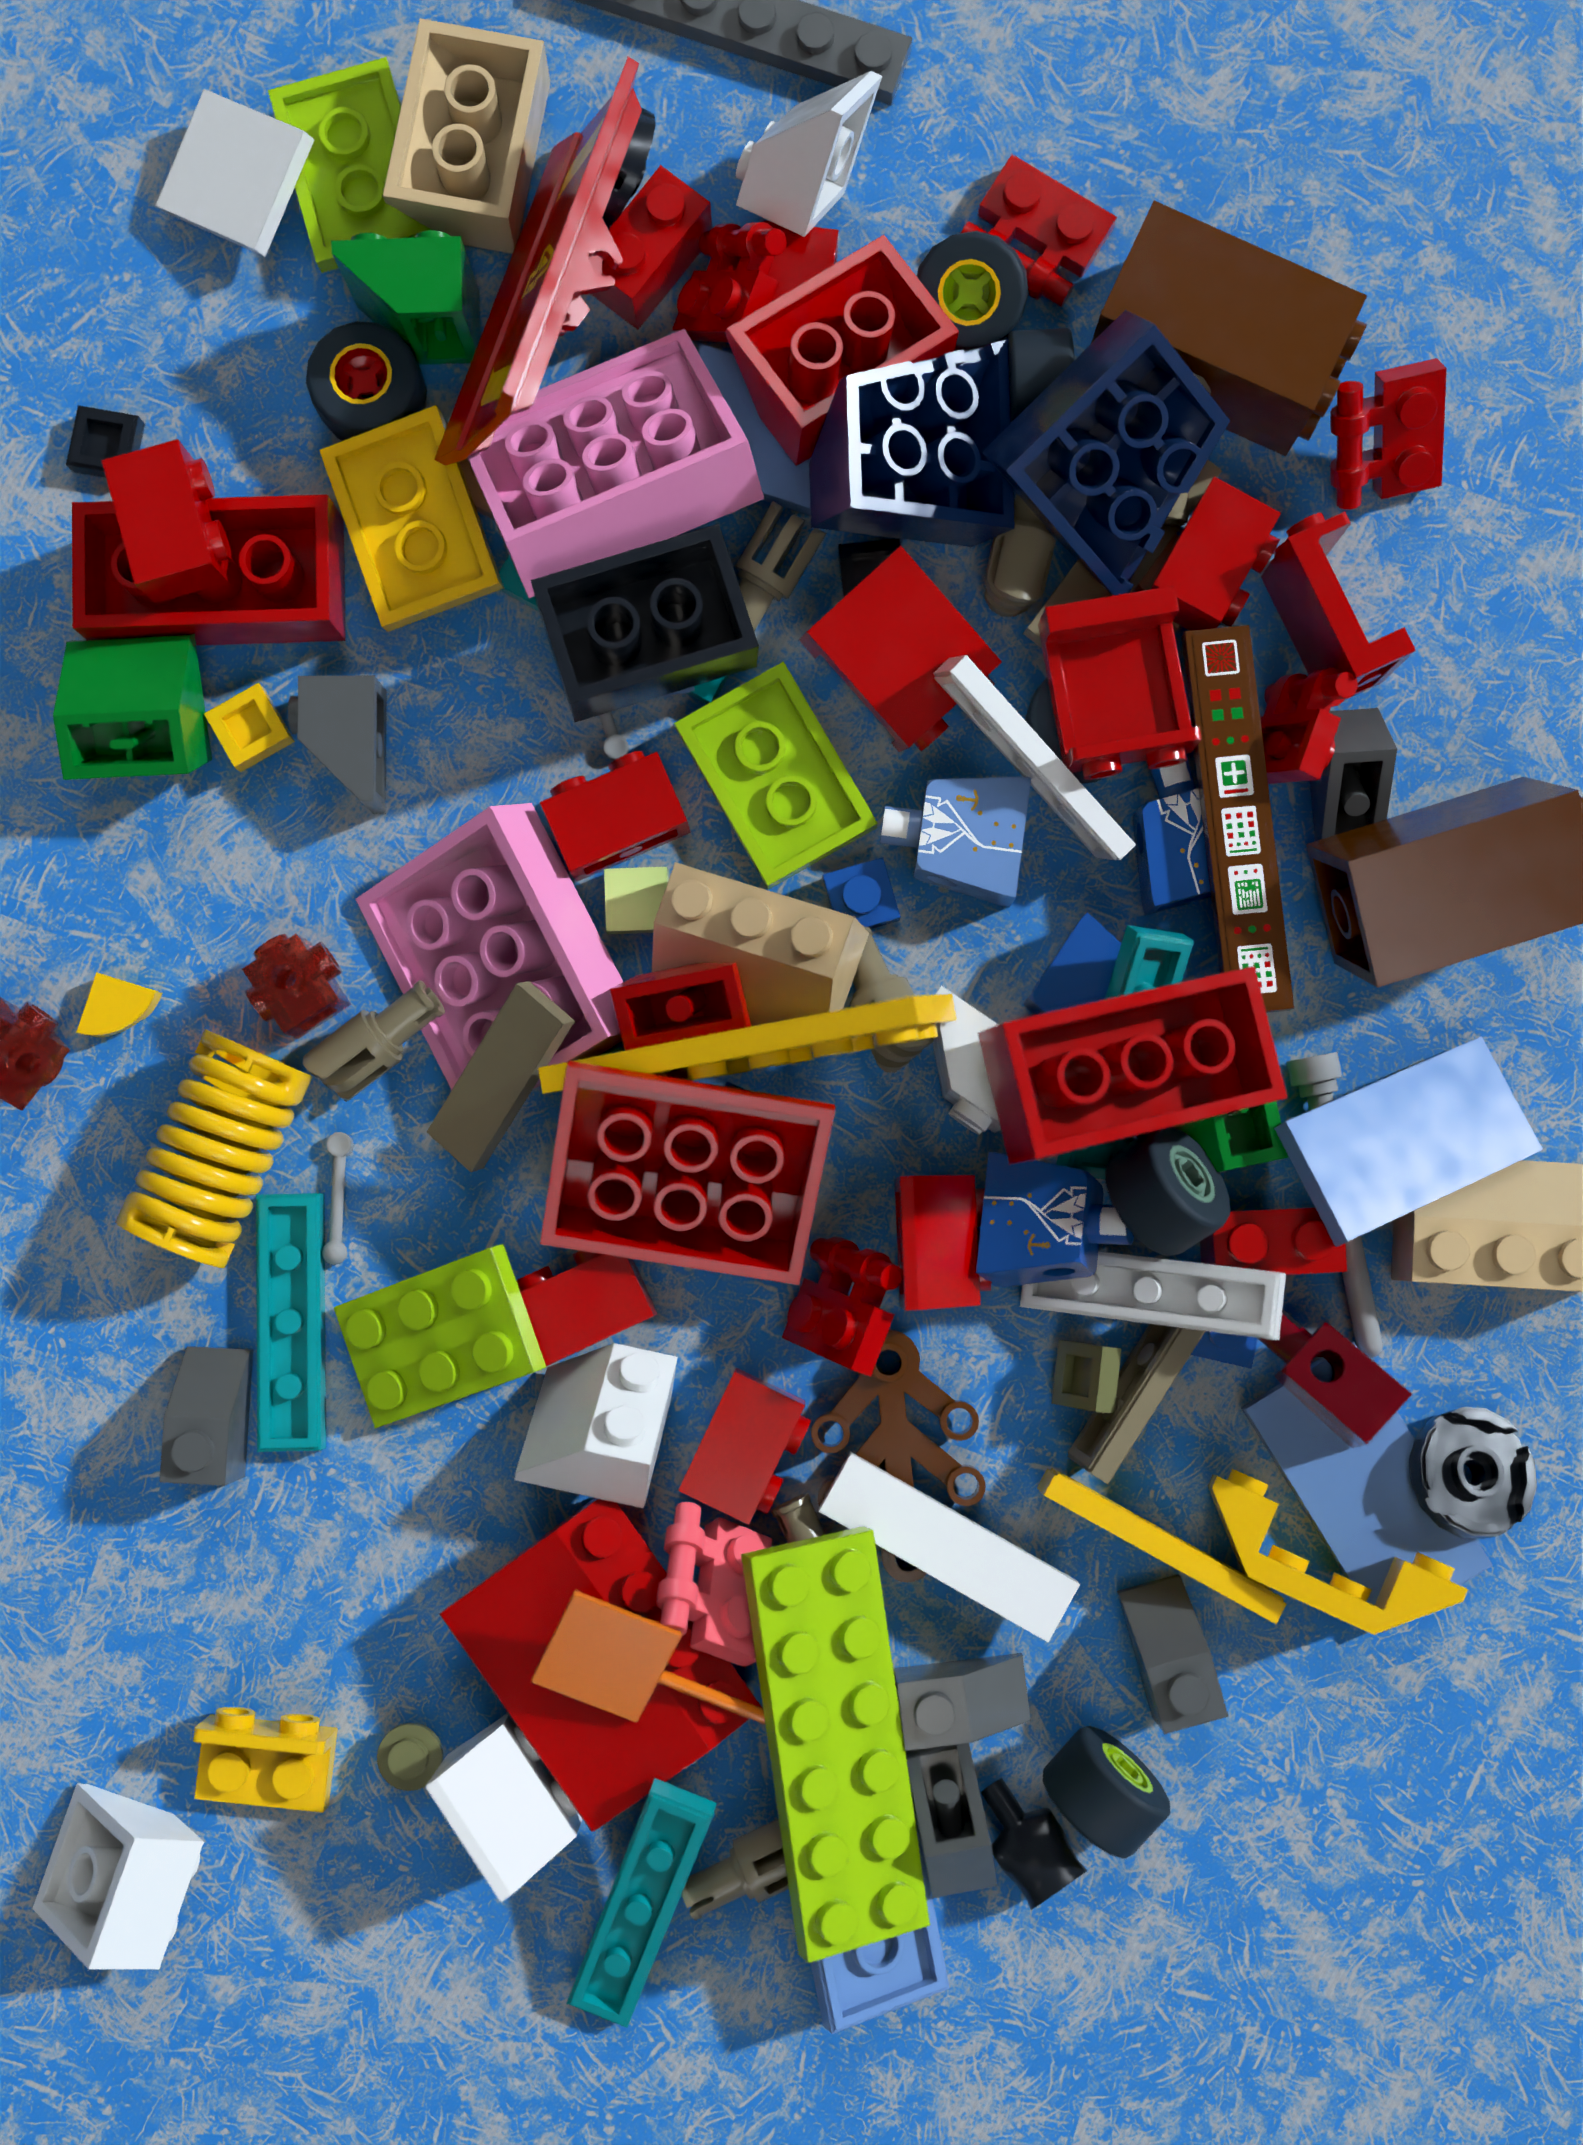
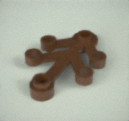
M889 1329L881 1352L893 1350L898 1353L900 1357L898 1370L892 1374H883L875 1365L871 1377L859 1373L857 1380L831 1412L820 1415L814 1421L811 1428L812 1441L820 1451L825 1453H837L844 1449L850 1438L849 1426L878 1395L881 1422L855 1454L877 1467L885 1459L887 1473L914 1487L911 1466L912 1457L945 1484L948 1495L955 1503L962 1506L974 1505L982 1499L985 1493L986 1484L982 1474L971 1465H961L907 1420L904 1392L939 1417V1425L944 1434L956 1441L967 1440L975 1434L979 1425L978 1414L969 1403L962 1400H954L919 1371L920 1356L914 1342L902 1332ZM957 1408L967 1410L971 1418L970 1425L962 1432H954L947 1426L948 1414ZM827 1421H835L843 1429L841 1440L833 1445L823 1443L818 1436L819 1427ZM964 1473L972 1474L977 1480L975 1492L967 1497L959 1496L953 1489L955 1479ZM836 1477L829 1478L821 1484L817 1495L819 1506L824 1499L826 1491L831 1487ZM881 1547L883 1566L892 1578L900 1582L910 1583L920 1580L927 1574L915 1566L911 1568L901 1567L897 1564L895 1555Z

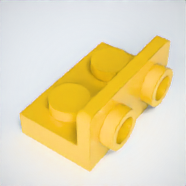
M242 1707L218 1708L215 1715L210 1714L195 1726L193 1741L201 1743L194 1799L322 1813L329 1807L338 1728L319 1726L320 1718L308 1714H285L280 1717V1721L255 1719L256 1712L254 1710Z

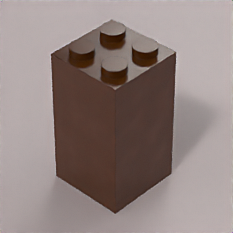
M1154 200L1102 309L1092 342L1125 310L1154 323L1194 374L1203 377L1209 385L1211 397L1230 420L1225 430L1286 457L1298 437L1309 441L1320 418H1323L1340 385L1341 381L1338 378L1345 363L1350 361L1366 329L1367 324L1357 320V317L1367 295Z
M1520 777L1306 844L1334 964L1377 988L1583 924V797L1579 795V790Z

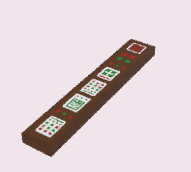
M1250 626L1185 631L1181 639L1192 727H1200L1202 738L1201 742L1195 747L1194 753L1219 971L1221 974L1255 966L1266 1013L1290 1011L1294 1009Z

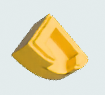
M96 972L76 1032L93 1037H109L121 1033L151 1015L159 1003L162 993Z

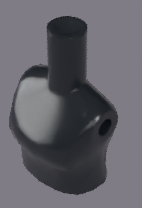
M1002 1778L981 1791L982 1796L1003 1827L996 1840L991 1844L993 1856L1005 1874L1021 1890L1031 1910L1088 1871L1074 1854L1063 1828L1049 1808L1025 1813Z

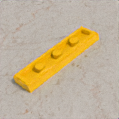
M1047 1468L1037 1486V1489L1047 1498L1274 1624H1277L1287 1605L1284 1602V1598L1269 1587L1247 1577L1242 1572L1054 1468H1051V1470Z

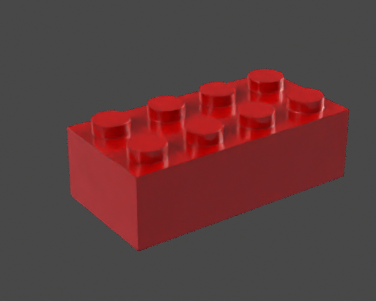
M328 494L206 499L212 521L219 520L229 541L232 557L223 560L229 583L155 604L134 584L113 502H72V628L86 640L195 634L196 646L346 641L344 519Z
M1255 966L1008 1021L978 1033L1009 1164L1035 1160L1288 1098Z

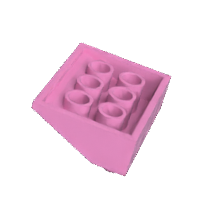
M685 328L539 389L533 405L528 410L510 415L496 429L492 443L487 450L467 457L528 598L534 596L531 584L533 579L679 536L682 533L764 499L749 441Z
M532 803L488 807L355 899L402 993L405 994L414 987L413 985L421 980L441 1001L445 1013L440 1017H436L423 1027L421 1031L451 1090L516 983L530 981L575 1020L547 1066L596 1057L623 1041L610 992L611 988L621 984L623 980ZM540 1078L534 1088L541 1085Z

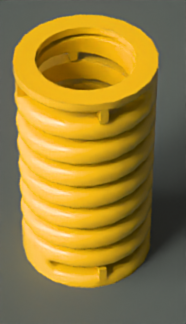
M204 1029L195 1051L199 1055L191 1058L189 1068L193 1074L213 1086L192 1079H184L179 1083L177 1090L182 1098L207 1111L178 1101L171 1103L167 1109V1116L171 1120L202 1136L169 1124L160 1126L156 1133L157 1139L161 1143L196 1160L159 1147L150 1148L146 1154L148 1164L191 1185L146 1169L138 1172L135 1178L138 1187L179 1205L188 1211H184L155 1197L140 1192H131L127 1195L115 1223L133 1235L168 1251L203 1264L225 1268L235 1247V1244L232 1242L237 1240L242 1232V1227L236 1218H245L251 1213L253 1202L247 1195H256L261 1191L264 1184L258 1173L267 1172L274 1163L272 1155L267 1150L278 1149L284 1141L283 1134L276 1127L286 1128L292 1124L294 1113L288 1106H296L302 1102L313 1076ZM214 1054L226 1060L227 1062L233 1064L234 1066L214 1059Z

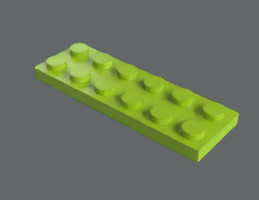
M861 1526L741 1554L798 1955L808 1963L930 1926L874 1530Z

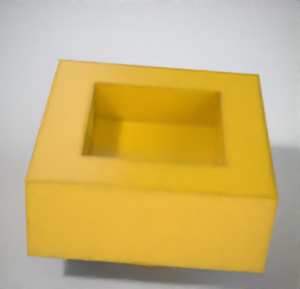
M259 682L204 713L231 763L240 773L295 742L268 693Z

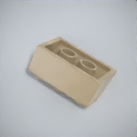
M419 19L383 192L385 203L431 230L445 232L450 236H461L463 245L513 254L521 232L550 87L544 41Z
M675 862L654 921L652 972L695 963L736 962L751 1027L843 1009L869 932L854 916Z
M1521 1160L1393 1221L1391 1280L1583 1292V1164Z

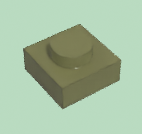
M1059 1340L1051 1404L1092 1412L1115 1414L1122 1348Z

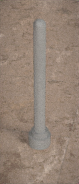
M1338 1052L1286 1062L1291 1087L1298 1086L1300 1098L1307 1097L1309 1111L1334 1101L1332 1092L1339 1091L1336 1078L1342 1077ZM1361 1236L1345 1243L1347 1272H1342L1356 1346L1369 1358H1374L1381 1353L1383 1342Z

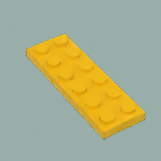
M952 994L917 995L580 1059L574 1062L693 1081L753 1071L752 1069L805 1062L817 1057L874 1049L873 1036L875 1035L878 1046L938 1037L936 1024L955 1021L957 1017ZM567 1062L538 1068L543 1094L563 1091Z

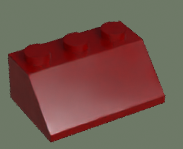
M885 235L880 236L726 329V337L759 418L796 466L812 457L841 378L846 375L908 361L915 363L937 358L944 353L954 351L959 330Z

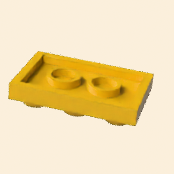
M436 405L319 450L381 627L387 632L504 589L460 462L445 466L434 460L447 427L443 414Z

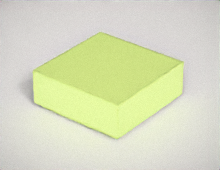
M667 866L604 869L607 934L653 933L654 921L669 881Z

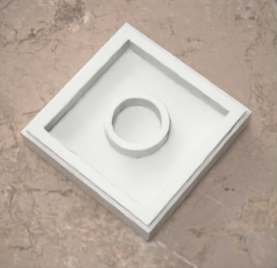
M204 89L156 206L171 216L265 257L314 139L299 128Z

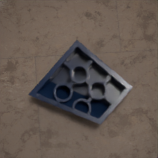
M1125 310L981 453L1053 536L1114 596L1130 593L1134 586L1130 582L1146 552L1149 551L1153 554L1165 533L1161 529L1163 523L1180 494L1190 491L1230 420L1157 326Z
M1008 339L993 342L978 349L969 351L962 349L944 353L937 358L915 363L908 361L846 375L841 378L809 462L811 528L974 547L1015 529L1013 488L981 453L1011 424Z

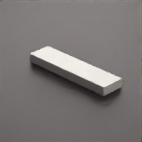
M967 655L948 658L933 673L935 675L934 679L1023 777H1031L1033 789L1096 858L1121 860L1136 845Z
M1098 1252L1097 1270L1090 1277L1022 1285L1020 1307L1279 1340L1286 1273Z
M852 1452L848 1454L818 1508L820 1513L848 1529L861 1526L873 1529L876 1545L1046 1642H1049L1080 1586L1079 1582Z

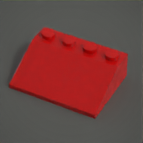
M568 1061L540 1244L799 1285L835 1114V1104Z
M593 1498L439 1613L591 1832L596 1831L648 1795L654 1778L663 1782L668 1781L710 1752L749 1720L747 1717L657 1683L636 1723L531 1682L532 1676L575 1590L659 1624L661 1623L662 1610L657 1606L659 1583L666 1579L667 1572L618 1503ZM688 1620L687 1632L681 1636L664 1670L762 1708L729 1661L690 1647L693 1622Z

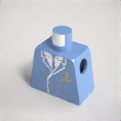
M1031 777L929 780L924 792L922 810L885 806L880 843L917 848L913 877L920 881L1000 906L1010 907L1016 898Z

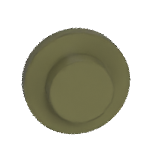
M404 1723L394 1727L382 1739L377 1752V1765L382 1777L391 1786L404 1791H414L425 1787L443 1761V1748L438 1736L429 1727L419 1723Z

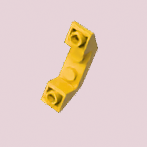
M1234 1469L1231 1470L1227 1480L1212 1474L1208 1488L1242 1573L1259 1583L1373 1635L1456 1605L1465 1599L1468 1589L1450 1581L1455 1569L1419 1552H1416L1412 1564L1394 1557L1375 1605L1367 1601L1372 1589L1335 1572L1330 1584L1308 1575L1305 1571L1310 1561L1285 1549L1272 1545L1268 1556L1259 1552L1279 1505V1503L1264 1497L1268 1484Z

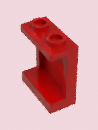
M1342 512L1325 520L1322 513H1316L1302 519L1286 531L1288 538L1284 543L1276 547L1273 553L1274 558L1261 575V579L1308 675L1313 671L1326 668H1336L1341 672H1350L1357 679L1358 687L1355 693L1357 695L1385 681L1416 649L1405 627L1371 643L1368 642L1326 557L1351 525V522L1346 512Z
M902 546L897 548L799 639L815 659L821 654L894 737L891 744L898 752L910 748L913 744L920 751H923L949 727L942 717L957 703L934 679L935 675L933 674L948 658L967 655L993 685L995 683L988 675L1002 663L998 656Z
M1175 585L1045 607L1038 623L1062 761L1072 773L1083 771L1084 779L1094 780L1121 773L1123 771L1122 764L1147 761L1148 769L1171 767L1184 763L1187 760L1186 754L1191 753L1201 742L1200 727H1192L1172 623L1179 612Z

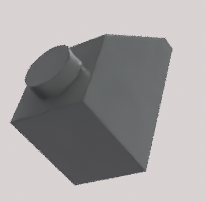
M375 675L298 676V696H290L288 703V720L292 734H297V739L373 814H386L387 691Z
M1378 708L1329 711V713L1340 717L1341 720L1334 738L1335 751L1330 763L1323 770L1320 780L1310 781L1315 841L1387 819L1397 747Z
M188 1346L186 1348L164 1414L159 1482L225 1486L245 1477L253 1349Z
M1176 1574L1117 1591L1150 1712L1162 1732L1168 1734L1229 1717L1211 1652L1181 1576Z
M1022 1653L894 1668L905 1751L972 1743L1031 1721Z
M969 1743L905 1751L932 1898L997 1886L992 1846Z

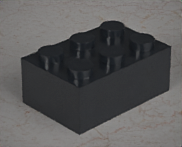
M719 524L531 580L536 604L575 723L757 667L759 645Z

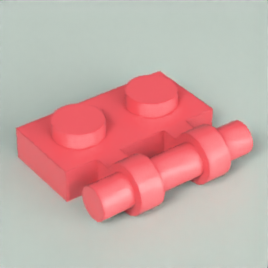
M692 1502L678 1503L675 1509L674 1524L666 1528L664 1550L669 1554L667 1577L659 1583L657 1606L662 1610L660 1624L680 1631L682 1635H685L688 1620L692 1621L691 1648L746 1668L756 1662L741 1554L772 1547V1538L721 1517L705 1525L703 1530L700 1527L701 1507ZM695 1565L700 1567L698 1586L693 1582Z

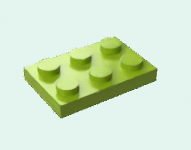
M387 57L268 90L275 119L305 131L314 139L295 185V190L315 261L321 273L338 269L331 253L332 240H350L352 236L360 233H376L386 238H414L419 232L431 230L385 203L383 198L401 110L400 99Z
M784 661L674 723L677 733L768 890L877 828L878 822Z
M504 1244L487 1248L333 1307L375 1429L547 1368Z

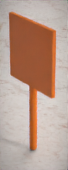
M576 1590L531 1679V1682L636 1723L656 1684L660 1683L765 1724L762 1708L664 1670L681 1638L682 1632Z

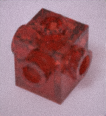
M286 934L278 935L259 946L253 953L256 960L242 969L253 985L245 990V993L257 1013L266 1022L274 1018L284 1034L300 1039L351 1005L335 980L343 972L334 956L322 941L313 946L310 941L298 934H294L290 938Z
M0 997V1099L23 1111L39 1089L50 1084L57 1077L62 1068L64 1057L70 1049L54 1032L59 1023L48 1013L28 1001L20 1009Z

